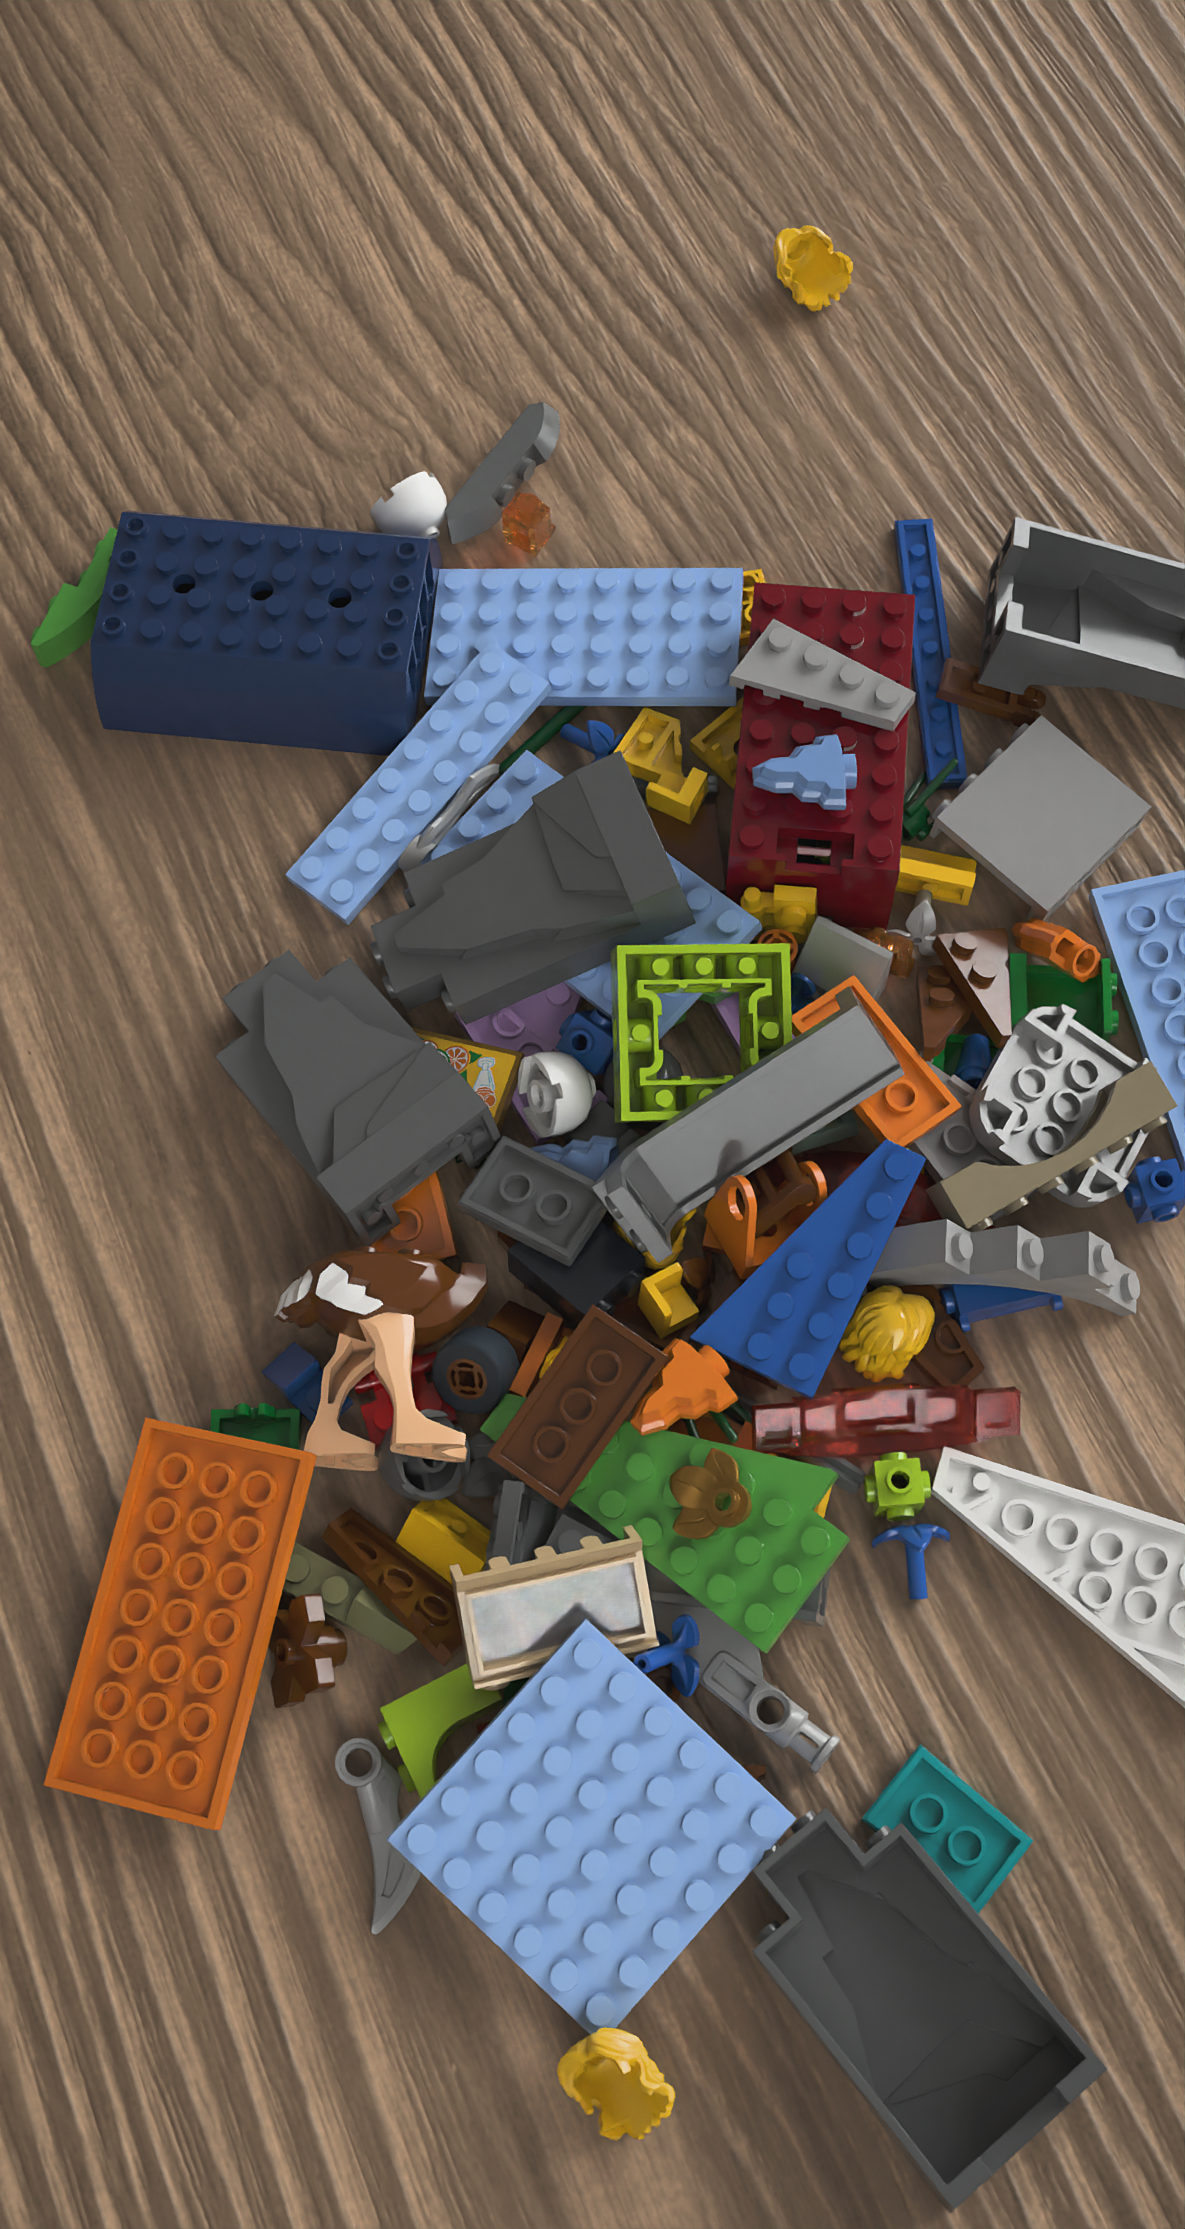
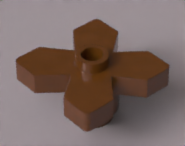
M319 1593L301 1595L291 1601L289 1609L277 1610L268 1648L275 1654L277 1662L271 1679L275 1708L295 1706L305 1701L306 1694L322 1693L335 1686L334 1669L336 1666H341L346 1660V1637L339 1628L334 1629L330 1625H324L325 1616L322 1598Z

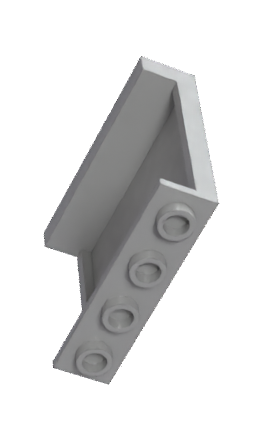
M1041 715L1030 726L1024 723L1010 739L1012 744L1005 751L998 748L984 765L986 769L979 776L975 773L971 774L958 790L960 794L952 802L946 799L938 806L932 815L935 822L929 835L934 839L943 831L1032 907L1026 917L1028 920L1034 917L1045 922L1142 824L1152 806Z

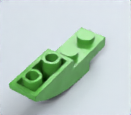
M110 527L104 540L98 542L90 566L79 577L78 587L64 583L58 595L50 600L48 613L41 626L35 628L31 638V646L40 666L50 667L70 655L92 637L118 529Z

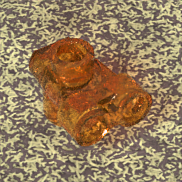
M871 926L868 930L856 927L853 930V933L894 953L889 970L890 974L904 979L910 976L915 959L912 957L913 940L898 935L892 937L885 929L878 926Z

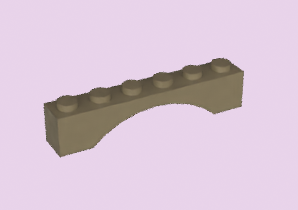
M1150 1061L1100 1089L1093 1110L1082 1129L1066 1147L1051 1158L1022 1166H997L974 1162L926 1189V1192L942 1219H948L969 1232L982 1231L994 1224L990 1217L992 1214L1002 1209L1005 1215H1008L1029 1203L1025 1196L1028 1193L1038 1189L1042 1195L1064 1183L1061 1174L1072 1168L1075 1174H1078L1098 1163L1099 1160L1095 1154L1105 1148L1112 1154L1132 1143L1133 1140L1130 1134L1141 1128L1143 1133L1146 1134L1168 1121L1164 1114L1178 1105Z

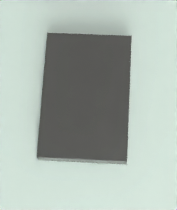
M504 1135L457 1202L460 1211L568 1267H571L607 1211L605 1205L591 1188L596 1181Z

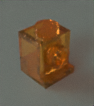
M517 492L502 512L504 541L535 557L556 530V526L551 524L550 507L546 506L544 502L533 494ZM522 528L528 530V536L520 533Z

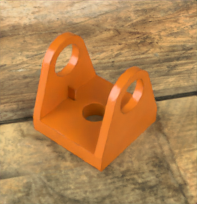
M806 1161L798 1164L804 1176L807 1173L810 1175L817 1189L814 1203L810 1202L806 1205L795 1206L767 1230L772 1235L771 1237L759 1236L757 1239L755 1238L757 1203L753 1188L744 1176L729 1177L708 1202L704 1216L740 1279L749 1278L827 1199L825 1178L816 1163ZM786 1179L778 1187L779 1191L788 1184ZM737 1188L744 1199V1217L739 1212L736 1203Z

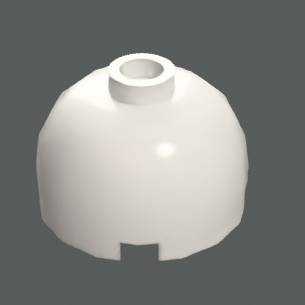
M425 471L412 475L391 488L394 495L386 503L381 497L370 511L371 518L382 533L437 538L440 534L437 528L441 526L446 516L447 500L441 485L433 473H430L428 476Z
M557 1051L535 1053L534 1055L524 1057L518 1070L519 1094L527 1093L529 1107L522 1108L524 1116L531 1129L539 1137H556L573 1131L587 1119L592 1106V1098L596 1093L595 1081L592 1075L587 1073L584 1066L572 1055Z

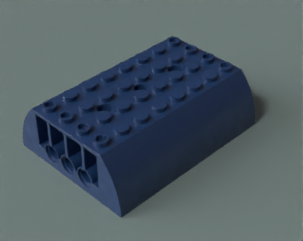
M123 511L90 643L94 693L103 728L389 756L415 727L434 618L439 569H442L443 566L438 541L431 537ZM190 583L195 585L194 589L186 594L175 592L182 584ZM262 590L273 593L272 596L264 601L253 599V596ZM340 597L351 600L343 608L331 606L332 601Z

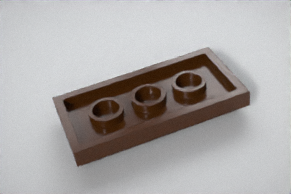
M593 1304L487 1456L563 1510L660 1371L668 1356Z

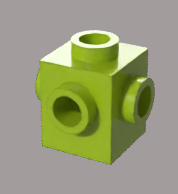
M903 1452L881 1455L880 1461L873 1462L869 1475H864L863 1477L866 1503H872L874 1517L887 1516L888 1521L912 1519L915 1517L914 1514H919L925 1504V1498L931 1497L928 1471H921L919 1458H907V1454ZM905 1479L906 1488H896L891 1480Z

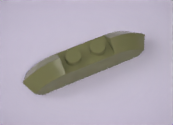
M295 1542L282 1590L283 1593L294 1599L301 1595L319 1593L326 1617L397 1655L418 1640L358 1576Z

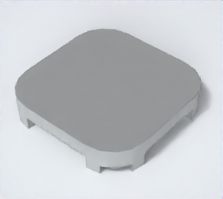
M1061 1004L1058 1007L1033 1008L1012 1026L1010 1039L1007 1040L1004 1047L999 1048L974 1093L969 1108L971 1128L978 1142L1008 1166H1022L1045 1161L1066 1147L1082 1129L1093 1110L1100 1089L1150 1061L1145 1058L1137 1063L1072 1019L1077 1010ZM1141 1128L1130 1134L1133 1140L1132 1143L1112 1154L1105 1148L1095 1154L1099 1160L1098 1163L1078 1174H1075L1072 1168L1061 1174L1064 1183L1048 1191V1193L1075 1208H1091L1118 1195L1130 1182L1125 1178L1148 1133L1144 1134Z

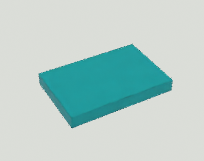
M921 1744L915 1749L861 1818V1821L875 1833L885 1825L893 1830L902 1823L978 1914L1034 1841Z

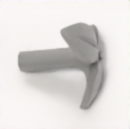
M919 890L916 893L914 909L909 914L905 924L909 932L897 929L885 931L881 938L886 944L906 953L914 945H919V951L922 955L937 956L932 948L936 937L929 936L936 929L935 914L931 907L932 893L930 891Z

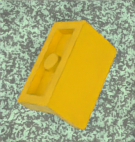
M901 845L900 871L895 891L916 895L919 890H928L932 893V899L968 906L976 877L977 862L968 858Z
M442 1498L430 1502L421 1501L411 1510L396 1543L452 1584L449 1568L451 1565L459 1564L463 1576L482 1572L485 1569L486 1550L491 1531L449 1500Z

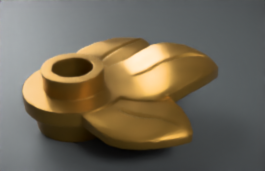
M712 1448L706 1457L704 1468L684 1466L670 1475L669 1487L675 1500L684 1506L672 1526L677 1534L690 1539H707L719 1527L733 1528L742 1524L749 1517L752 1509L751 1497L746 1487L739 1483V1466L728 1453ZM730 1495L731 1505L723 1511V1502Z

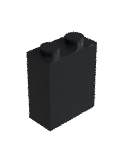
M601 1221L571 1267L520 1241H517L507 1250L509 1272L575 1328H577L593 1304L612 1317L616 1309L615 1306L625 1296L628 1298L633 1297L640 1290L641 1281L646 1279L644 1277L645 1257Z

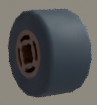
M482 1326L467 1327L455 1334L439 1349L432 1362L431 1376L436 1391L447 1404L460 1412L471 1415L481 1414L496 1407L504 1396L509 1393L511 1384L519 1370V1362L514 1348L501 1334L493 1329Z

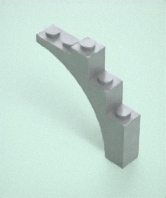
M948 1219L893 1228L868 1281V1284L876 1288L887 1285L971 1284L1012 1287L1081 1300L1102 1307L1119 1316L1136 1314V1299L1140 1295V1283L1136 1272L1115 1260L1111 1244L1090 1231L1039 1238L1019 1225L969 1232Z

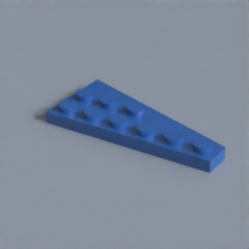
M886 1139L689 1337V1340L702 1347L709 1345L721 1356L812 1400L927 1158Z

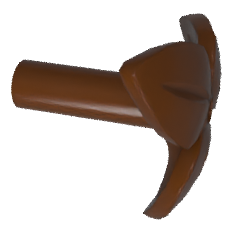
M710 1250L703 1251L705 1259L695 1257L679 1263L683 1268L682 1287L691 1288L696 1294L695 1306L699 1310L698 1317L706 1309L712 1297L710 1283L715 1282V1262ZM645 1267L644 1277L648 1278L663 1269L654 1270Z

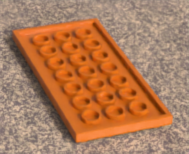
M145 1417L44 1786L210 1830H221L317 1458L316 1454Z

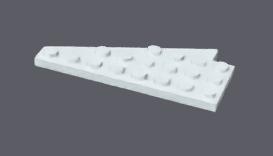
M944 1446L931 1486V1494L1185 1708V1524Z

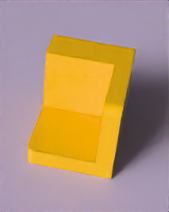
M693 767L688 777L685 778L672 771L664 770L657 784L649 782L646 787L647 805L691 824L708 793V773Z
M678 1262L641 1281L638 1306L660 1338L695 1321L699 1315V1310L681 1285L683 1268Z

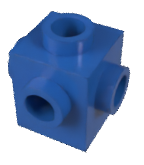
M598 1009L570 1014L560 1027L559 1034L562 1037L555 1048L563 1053L572 1055L584 1066L585 1070L587 1069L595 1076L605 1073L607 1066L613 1058L612 1020Z
M1151 1157L1138 1162L1127 1179L1130 1182L1124 1188L1126 1203L1132 1209L1136 1223L1139 1224L1152 1220L1154 1222H1165L1177 1217L1185 1205V1171H1180L1177 1159L1161 1161L1160 1157Z

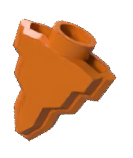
M1034 917L1026 922H1016L1013 926L1012 932L1016 937L1015 946L1082 983L1098 975L1101 953L1098 952L1095 946L1085 942L1067 928L1046 923Z
M675 1338L662 1351V1353L668 1356V1359L653 1379V1388L639 1400L630 1422L631 1426L640 1435L644 1436L665 1430L680 1418L696 1420L709 1410L720 1413L738 1400L737 1395L724 1379L730 1373L728 1365L711 1346L704 1345L700 1350L696 1351L683 1340Z

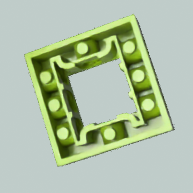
M790 943L617 945L610 951L615 1123L666 1122L734 1078L733 1075H723L714 1078L679 1076L677 1078L657 1079V1072L663 1064V1050H659L658 1017L662 1015V1004L657 994L739 992L741 1073L792 1040Z

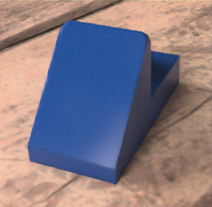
M293 1342L262 1373L313 1424L321 1400L323 1370L315 1357ZM348 1395L342 1405L340 1416L353 1405Z

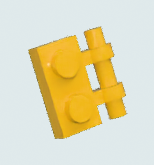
M775 885L774 893L760 892L756 887H749L745 890L740 901L741 908L758 919L763 928L754 937V941L759 940L766 930L784 929L796 938L797 944L807 941L817 919V888Z

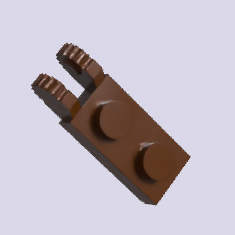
M946 658L935 694L936 698L1006 721L1010 720L1017 727H1021L1024 723L1030 726L1041 716L1039 711L1037 712L1034 709L1038 710L1044 707L1046 694L1043 691L1041 692L1028 686L1024 694L1019 695L978 684L980 667L952 658Z

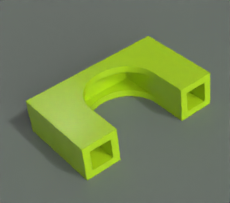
M467 1664L380 1708L385 1719L377 1724L389 1750L397 1746L404 1761V1764L397 1767L408 1793L417 1790L420 1798L437 1782V1759L448 1737L460 1727L503 1705L498 1690L474 1688Z

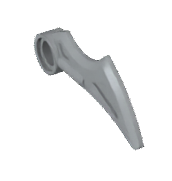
M499 764L487 765L466 778L447 808L425 829L423 834L417 835L405 848L397 865L400 869L407 872L421 864L425 856L437 847L470 804L500 775Z
M355 1738L345 1742L338 1750L335 1758V1769L340 1779L346 1784L356 1787L373 1861L374 1899L371 1932L378 1934L405 1904L416 1886L421 1872L387 1840V1836L401 1822L398 1812V1796L402 1784L401 1776L383 1758L376 1745L369 1740ZM356 1749L367 1750L372 1757L373 1764L371 1770L362 1777L352 1776L346 1768L347 1757Z

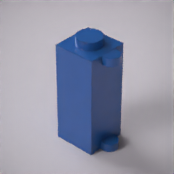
M943 1284V1288L939 1289L945 1313L952 1315V1319L956 1321L962 1332L970 1331V1323L1041 1306L1050 1305L1053 1311L1063 1310L1061 1296L1046 1292L971 1284Z

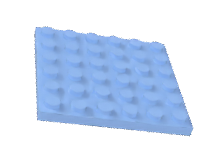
M584 1618L387 1836V1840L591 2035L600 2028H616L761 1861L764 1852L774 1846L797 1818Z

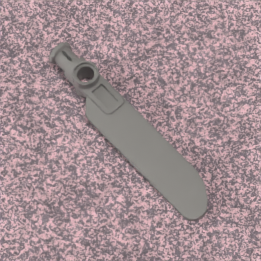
M607 1596L602 1606L604 1609L629 1628L639 1626L635 1599ZM651 1601L655 1630L664 1633L671 1642H673L671 1625L679 1615L689 1614L695 1620L700 1633L699 1645L685 1649V1654L692 1656L699 1663L698 1683L782 1749L789 1746L811 1764V1771L815 1774L818 1773L832 1755L841 1739L836 1735L831 1737L808 1720L809 1713L787 1697L784 1692L776 1689L764 1680L759 1648L709 1609ZM770 1699L778 1700L784 1706L782 1719L773 1725L765 1724L759 1718L761 1705ZM800 1735H805L808 1739L814 1742L818 1746V1748L816 1749L813 1746H811L808 1742L802 1739Z

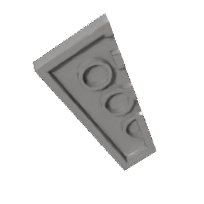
M775 619L771 621L731 673L729 682L730 686L744 689L745 685L762 689L763 695L780 699L781 695L801 700L804 701V707L820 710V708L826 707L841 712V717L890 731H894L914 703L916 692Z

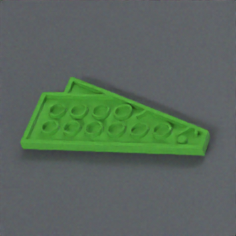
M507 1393L480 1430L497 1442L527 1398ZM628 1421L623 1422L570 1499L571 1502L620 1540H624L623 1527L632 1525L643 1540L642 1552L645 1560L766 1654L851 1540L814 1511L839 1477L832 1469L666 1430L642 1436L631 1426V1422ZM712 1448L724 1451L737 1462L739 1466V1483L745 1486L750 1494L752 1509L749 1517L736 1527H719L707 1539L696 1540L677 1534L672 1526L684 1506L680 1505L671 1493L669 1487L670 1475L684 1466L704 1468V1462ZM730 1495L723 1502V1511L731 1505Z

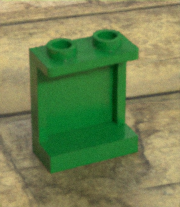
M1009 953L1011 1028L1033 1008L1058 1007L1064 1004L1077 1010L1072 1019L1107 1043L1112 1035H1117L1119 1014L1117 1010H1112V997L1116 996L1118 980L1117 973L1111 972L1110 958H1101L1098 975L1082 983L1050 965H1027L1026 953Z

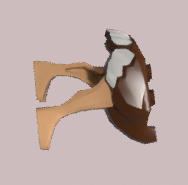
M359 1246L354 1248L353 1251L342 1250L314 1262L304 1268L298 1278L293 1279V1283L281 1295L274 1317L282 1322L295 1323L299 1328H310L315 1323H318L328 1334L338 1339L335 1354L323 1370L321 1400L316 1418L307 1433L303 1450L317 1455L315 1466L360 1471L378 1470V1458L374 1456L375 1444L341 1430L338 1424L341 1408L349 1391L365 1375L373 1370L390 1395L394 1408L390 1441L391 1452L446 1462L466 1461L468 1451L464 1446L466 1434L427 1419L416 1409L411 1384L412 1354L414 1351L426 1349L450 1337L473 1314L488 1290V1269L486 1265L462 1263L459 1274H456L432 1255H424L423 1252L416 1249H401L397 1253L379 1252L378 1249L373 1247Z

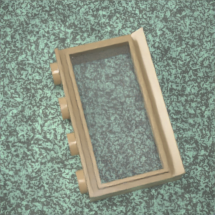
M632 1525L623 1527L624 1540L602 1544L597 1536H587L580 1539V1550L557 1555L553 1547L543 1546L534 1550L535 1560L510 1565L504 1556L494 1557L488 1560L489 1570L463 1576L459 1564L449 1566L468 1672L475 1689L499 1690L508 1686L510 1681L526 1677L531 1678L584 1618L627 1658H634L639 1654L647 1652V1649L659 1646L642 1552L643 1540Z

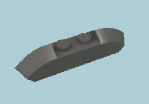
M544 402L529 404L446 506L447 529L451 544L471 539L497 523L505 514L502 511V507L506 508L510 505L515 491L522 482H527L532 477L536 466L549 459L556 446L560 430L559 413L557 410Z

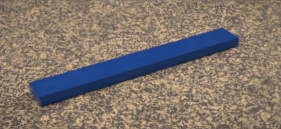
M933 518L897 520L894 523V536L902 594L915 595L911 671L914 692H916L915 702L924 772L926 773V787L949 761L955 758L958 760L957 766L936 790L959 789L967 779V770L958 705L935 697L942 665L946 658H951Z

